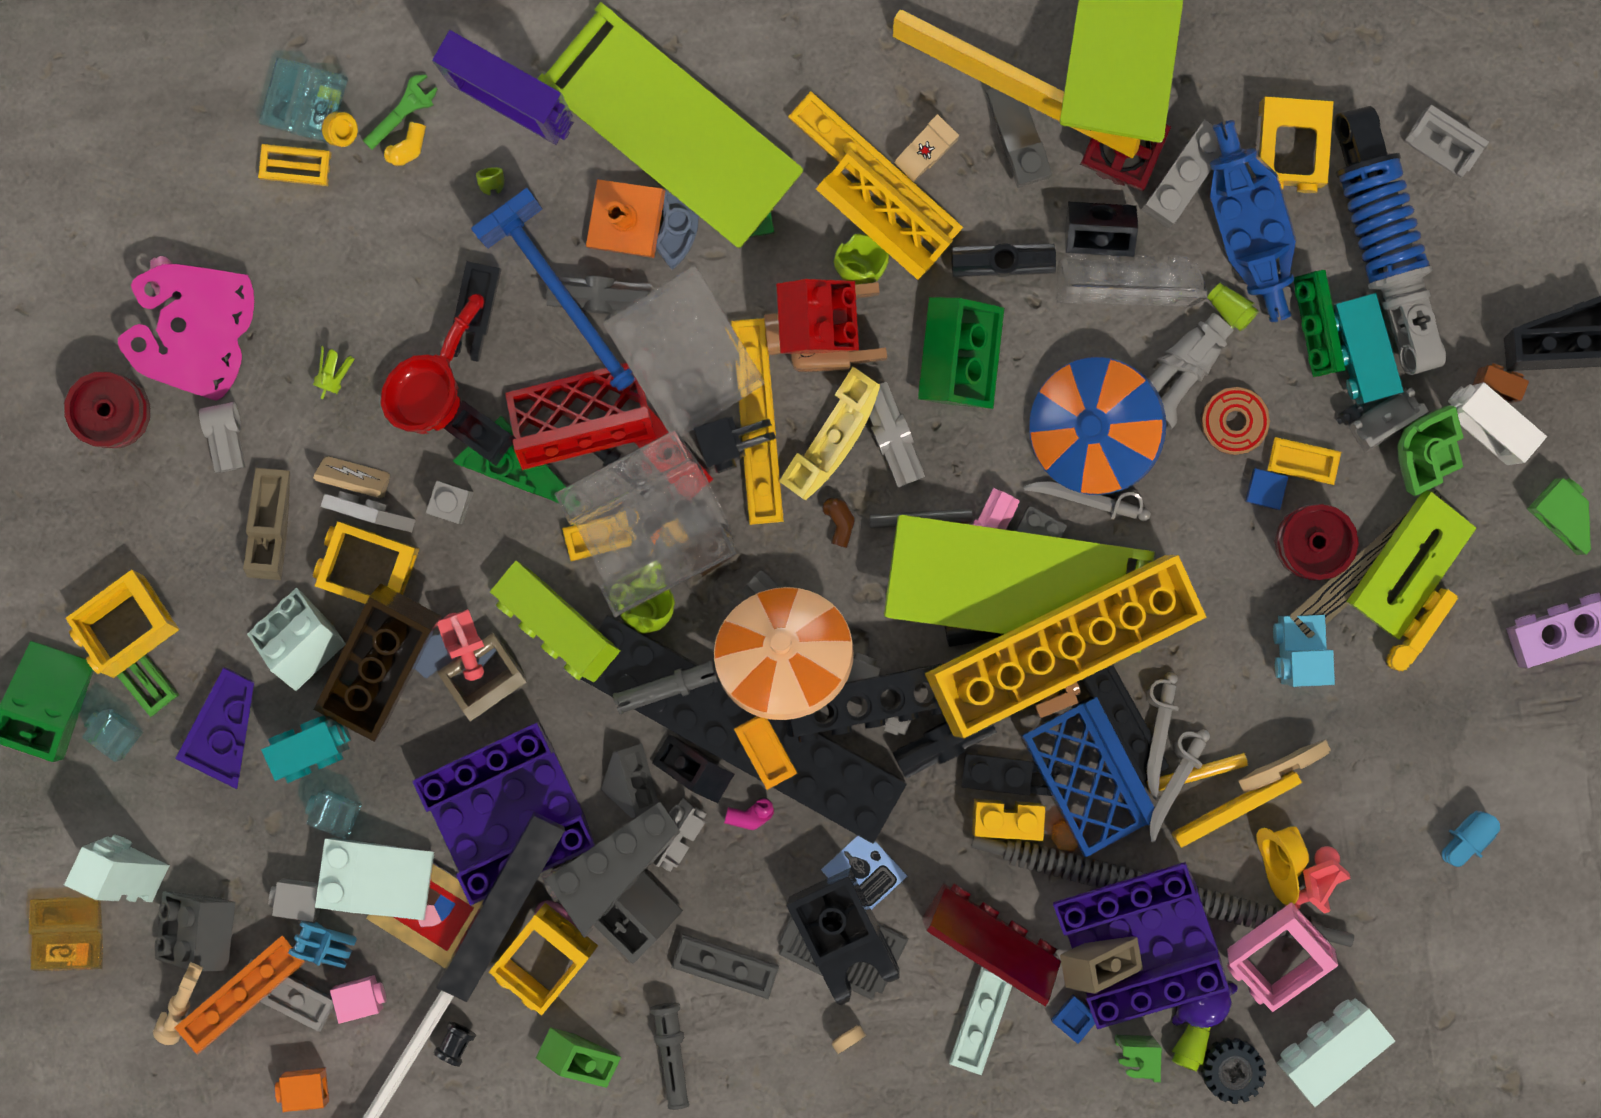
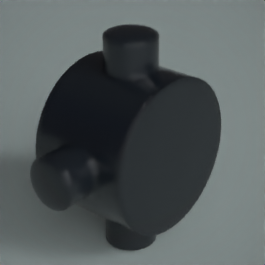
M1355 403L1338 414L1339 418L1336 419L1338 424L1344 423L1346 426L1363 415L1361 412L1364 411L1363 405L1357 406Z

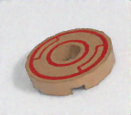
M1241 387L1226 388L1213 395L1203 407L1200 420L1202 433L1210 445L1219 452L1230 455L1249 453L1260 446L1268 434L1270 425L1269 411L1262 398L1253 391ZM1232 411L1239 412L1244 418V425L1239 431L1231 430L1226 424V418Z

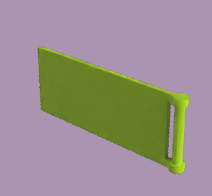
M1078 0L1060 115V124L1062 126L1158 143L1163 141L1183 0Z
M600 2L594 9L596 13L547 73L545 75L541 73L537 79L561 92L570 111L735 247L741 248L801 176L803 168L630 27L605 4ZM607 21L613 26V29L566 86L560 89L555 83Z
M899 515L897 517L884 616L891 619L1006 634L1126 575L1128 558L1137 559L1135 570L1150 563V561H1154L1155 551Z

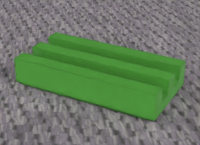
M146 654L139 661L167 694L165 697L157 690L136 662L129 668L157 701L154 706L125 670L117 675V677L147 714L153 717L159 710L167 706L170 701L177 698L179 694Z

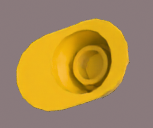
M1290 826L1276 832L1267 828H1261L1256 834L1257 844L1263 857L1270 887L1283 904L1288 905L1291 902L1295 904L1299 898L1300 891L1298 877L1303 873L1309 862V854L1301 834L1295 826Z

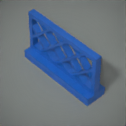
M1089 697L1078 703L1077 706L1021 735L1084 857L1092 855L1145 825H1150L1154 806L1097 697ZM1076 714L1079 715L1084 724L1080 739L1063 734L1067 719ZM1060 724L1058 732L1050 730V728ZM1043 732L1055 735L1056 738L1051 755L1038 751L1032 738ZM1088 734H1089V736H1090L1092 742L1086 741V738H1087V735H1088ZM1061 738L1079 743L1073 762L1056 757ZM1084 745L1097 749L1100 757L1096 769L1079 764ZM1042 757L1049 759L1047 766ZM1054 761L1072 766L1067 785L1053 780L1051 771ZM1103 764L1105 765L1109 773L1102 771ZM1077 768L1095 773L1089 792L1072 787ZM1100 775L1111 778L1116 786L1112 800L1095 795ZM1058 787L1065 789L1063 797ZM1070 791L1088 796L1082 816L1070 812L1067 806ZM1119 794L1121 795L1124 803L1117 802ZM1093 798L1110 803L1105 823L1088 818ZM1116 805L1128 809L1134 822L1124 828L1110 825ZM1074 818H1077V819H1080V820H1081V821H1080V824H1079V828H1078V826H1077V824H1076ZM1086 821L1103 826L1100 841L1089 847L1083 837ZM1109 829L1116 831L1115 833L1107 836Z

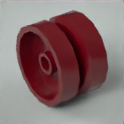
M93 372L81 377L69 389L64 402V417L70 431L80 441L95 447L123 448L135 443L145 433L150 421V402L145 391L134 380L112 372ZM105 409H110V413L105 416Z
M1324 504L1299 507L1287 514L1279 524L1274 540L1276 554L1283 567L1296 577L1309 580L1334 578L1346 571L1356 557L1359 544L1356 527L1349 516L1336 507ZM1315 536L1321 539V546H1313Z

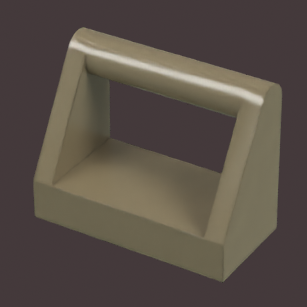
M494 632L482 640L484 647L474 650L476 660L495 648L508 669L471 695L466 697L452 679V677L465 669L461 656H458L437 671L470 722L527 682L523 670Z

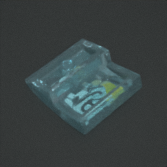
M276 58L259 124L328 143L322 134L323 121L330 113L339 112L348 78L341 74L312 68L307 64Z

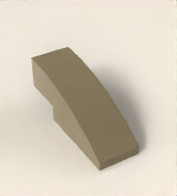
M255 468L246 527L248 539L243 570L248 578L282 579L289 514V470Z

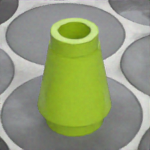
M1221 282L1207 296V299L1211 301L1231 328L1236 327L1240 332L1251 323L1259 312L1254 307V302L1224 286Z
M1189 1024L1171 1051L1174 1053L1171 1061L1197 1072L1199 1065L1204 1064L1211 1027L1200 1028Z

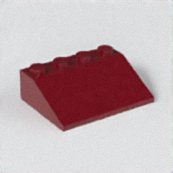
M943 883L922 916L926 931L1046 1007L1061 964L1060 958L1055 955L1058 949L1042 938L1038 942L1033 941L1026 936L1029 931L1019 923L1011 920L1007 924L997 918L1000 912L989 904L982 902L978 906L968 899L971 893L954 883L950 888Z

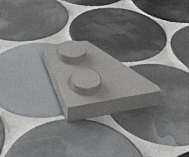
M339 491L338 497L328 494L323 496L321 503L323 508L412 533L415 519L385 511L386 504L367 499L364 505L358 503L360 496Z

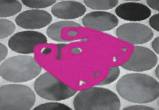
M162 264L138 275L132 281L131 288L138 303L143 308L154 309L172 297L175 291L181 293V298L175 299L161 309L156 331L163 345L168 348L166 354L159 353L160 347L149 327L142 324L132 326L118 337V346L121 352L137 372L148 378L215 401L222 398L234 383L241 365L242 353L237 339L250 327L253 317L254 290L248 275L180 264ZM150 281H154L160 286L159 294L154 297L147 295L144 290L145 285ZM240 285H243V289L241 292L244 295V299H241V297L237 293H235V291L239 289ZM242 311V314L238 317L239 323L235 324V319L232 315ZM177 317L184 319L186 322L185 330L180 333L171 329V321ZM136 337H141L146 341V348L142 352H136L131 348V341ZM230 352L229 366H227L222 358ZM224 378V380L218 384V389L215 390L213 380Z

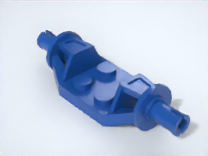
M1234 120L1226 121L1224 126L1223 122L1213 126L1221 155L1210 162V167L1214 170L1210 198L1230 263L1248 285L1246 288L1248 294L1263 295L1269 321L1278 322L1277 317H1279V314L1282 321L1291 316L1282 288L1294 281L1293 274L1290 272L1296 236L1279 177L1275 171L1257 156L1256 148H1241ZM1245 162L1249 163L1256 176L1255 178L1251 177ZM1278 257L1280 263V274H1278L1276 259Z

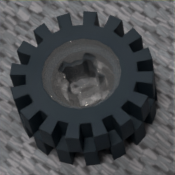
M1224 1038L1221 1043H1218V1041L1213 1043L1214 1047L1211 1050H1206V1058L1204 1064L1201 1065L1203 1067L1201 1074L1208 1089L1215 1097H1219L1221 1101H1230L1232 1104H1238L1240 1100L1244 1103L1250 1101L1248 1097L1251 1095L1256 1097L1259 1094L1258 1088H1263L1265 1084L1263 1076H1266L1264 1060L1257 1050L1248 1042H1243L1238 1038H1234V1040Z

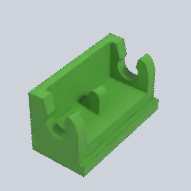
M1115 1035V1045L1120 1046L1123 1056L1129 1057V1059L1119 1058V1063L1126 1067L1140 1068L1138 1070L1127 1069L1125 1071L1126 1074L1132 1078L1152 1079L1153 1082H1161L1162 1047L1153 1036Z

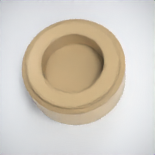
M856 1025L833 1040L831 1045L839 1054L864 1038L866 1034L860 1025Z

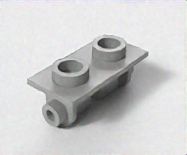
M684 798L669 812L680 833L653 862L656 866H661L671 872L673 867L677 868L679 866V863L690 848L680 841L684 836L694 841L706 823L704 818L707 813L698 807L694 808Z

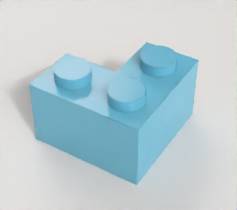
M1290 615L1278 616V623L1273 625L1274 643L1279 644L1280 657L1275 658L1276 678H1281V684L1292 687L1335 685L1333 650L1327 649L1325 615L1297 616L1315 633L1311 638L1306 637L1290 618Z

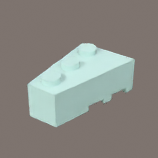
M113 835L112 838L108 836L81 848L64 885L94 900L119 901L121 895H128L126 898L128 901L136 902L137 898L140 897L146 902H153L170 865L130 847L132 842L128 839Z

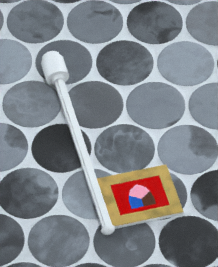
M433 863L425 920L369 914L366 919L445 968L483 900L470 906L458 878ZM441 990L363 1118H380L454 996Z

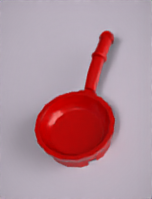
M481 294L470 296L468 303L458 317L454 318L455 322L445 338L439 356L436 354L434 356L429 354L412 356L400 362L389 373L382 387L381 407L385 418L394 427L407 432L429 434L426 431L432 429L438 431L455 417L460 406V397L457 395V388L459 389L450 367V361L454 357L464 331L469 328V324L474 316L484 306V297Z

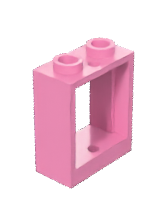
M1292 902L1227 948L1229 962L1227 968L1237 981L1243 980L1249 986V992L1255 1001L1260 1005L1264 1003L1272 1012L1338 966L1335 949ZM1288 930L1312 957L1271 985L1247 958L1282 932Z

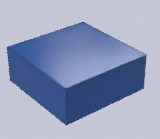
M1256 468L1253 469L1245 502L1280 510L1288 477Z
M1073 994L1051 1019L1058 1028L1077 1044L1095 1025L1090 1008Z

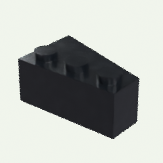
M1601 296L1586 302H1580L1560 312L1546 315L1513 328L1504 337L1507 371L1601 367Z

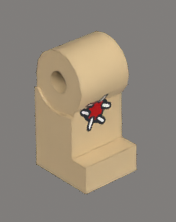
M937 114L915 140L899 155L894 163L914 182L958 141L959 134Z

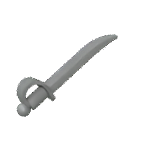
M1036 482L1024 486L1025 491L1045 493L1111 512L1110 519L1113 520L1116 514L1133 519L1138 517L1141 521H1147L1151 516L1150 511L1143 508L1141 494L1131 488L1122 490L1116 499L1103 495H1089L1072 491L1058 482ZM1133 495L1138 498L1139 506L1123 502L1121 499L1125 496Z
M1174 672L1166 673L1164 680L1160 679L1151 683L1146 690L1147 701L1152 706L1158 708L1147 764L1148 785L1154 800L1159 799V779L1172 711H1179V707L1173 706L1176 691L1174 684L1178 680ZM1157 684H1163L1160 702L1153 695L1154 687Z
M1203 729L1197 733L1185 732L1175 742L1174 753L1181 762L1152 813L1150 822L1152 843L1156 841L1161 825L1193 767L1200 769L1203 765L1198 758L1206 746L1205 742L1210 739V734L1207 730ZM1184 739H1191L1193 741L1188 750L1185 751L1181 742Z

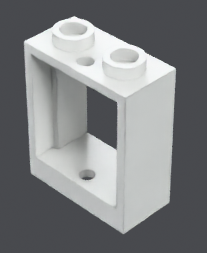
M1484 382L1475 385L1469 384L1466 388L1461 386L1448 400L1451 406H1456L1460 425L1506 465L1525 463L1547 438L1542 431Z

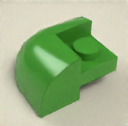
M1444 406L1416 419L1404 429L1397 444L1398 461L1406 492L1411 495H1419L1444 483L1442 477L1464 467L1457 441L1464 437L1456 406Z

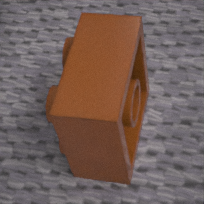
M1494 363L1491 366L1487 365L1478 369L1472 385L1484 382L1508 403L1522 401L1529 380L1523 379V374L1514 371L1508 373L1503 371L1504 367Z

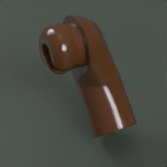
M828 498L823 503L822 508L824 514L830 516L836 525L831 544L847 548L855 518L845 501L840 498Z

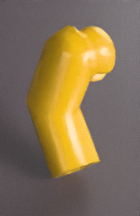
M409 122L406 140L394 146H387L384 151L385 160L395 166H403L416 159L421 153L426 126Z

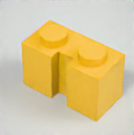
M974 799L972 833L975 837L1043 841L1046 807L1042 803L1015 801L1014 810L1004 809V803L1001 800Z

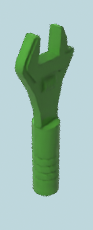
M426 74L415 75L409 79L406 92L399 105L362 140L371 150L407 115L418 109L433 106L432 99L435 97L438 89L435 87L425 95L418 86L427 78Z

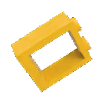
M337 521L335 527L330 526L324 541V545L328 546L324 559H318L313 572V577L317 579L315 587L366 604L370 595L329 581L345 534H349L399 552L387 587L404 595L419 548L345 522Z
M132 569L65 618L72 628L69 630L71 638L78 646H83L89 654L86 657L89 666L97 674L103 673L112 678H115L180 630L146 577ZM133 595L153 628L110 658L90 626Z
M544 903L490 969L489 973L500 986L511 990L521 998L522 1003L527 1008L543 1015L587 962L598 945L586 936L584 938L573 924L547 903ZM533 930L573 961L550 991L510 959Z

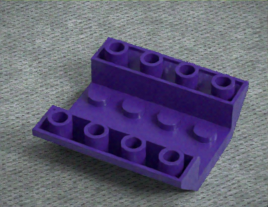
M538 722L412 781L426 812L431 811L459 870L456 876L470 906L485 899L533 812L565 826V832L542 872L572 859L595 846L581 805L554 748Z
M1186 862L1053 902L1064 936H1068L1072 949L1089 942L1131 936L1138 938L1143 970L1095 994L1086 992V999L1097 1030L1229 991L1218 947L1196 883Z

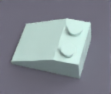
M338 838L325 839L315 908L425 920L434 852Z

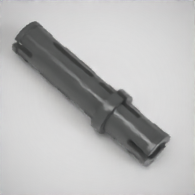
M711 660L708 663L684 671L680 668L674 670L672 675L619 693H613L615 705L619 706L617 711L619 714H623L624 712L680 693L682 696L690 694L692 689L713 682L716 683L719 680L716 670L713 669L715 666Z

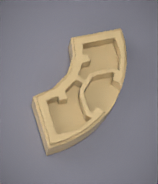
M1326 740L1299 748L1293 753L1249 773L1239 780L1243 792H1249L1281 779L1282 775L1298 768L1303 769L1329 754L1331 749Z

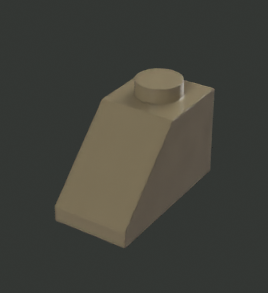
M1134 936L1084 943L1060 955L1066 988L1094 994L1143 970L1138 938Z

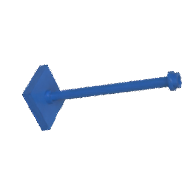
M525 188L500 208L471 227V229L487 249L505 236H512L614 378L610 382L611 386L616 387L618 391H622L636 380L632 375L634 373L631 368L624 370L522 228L527 220L543 210L529 189Z

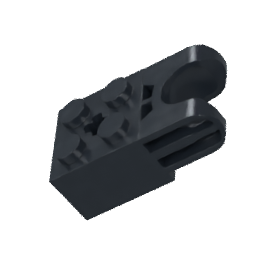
M851 868L789 896L786 906L816 967L818 966L837 1004L843 1005L850 1001L852 988L847 977V970L855 963L865 962L874 966L884 981L893 982L900 978L898 963ZM831 911L839 913V922H836L833 918L827 919L828 913Z

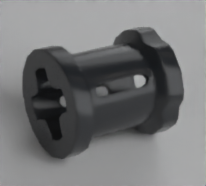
M449 1021L447 1025L448 1032L441 1046L435 1048L434 1055L444 1062L460 1067L462 1063L461 1056L469 1041L475 1039L476 1034L461 1024Z

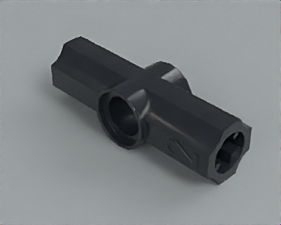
M1002 243L994 246L951 248L952 277H1007L1009 275L1056 273L1055 244L1011 245ZM999 252L1010 254L1013 261L1012 266L1008 269L999 268L995 264V255Z
M946 721L926 731L923 737L898 748L892 753L905 779L936 763L942 764L961 755L966 751L965 748L983 741L997 733L994 724L966 738L953 736Z

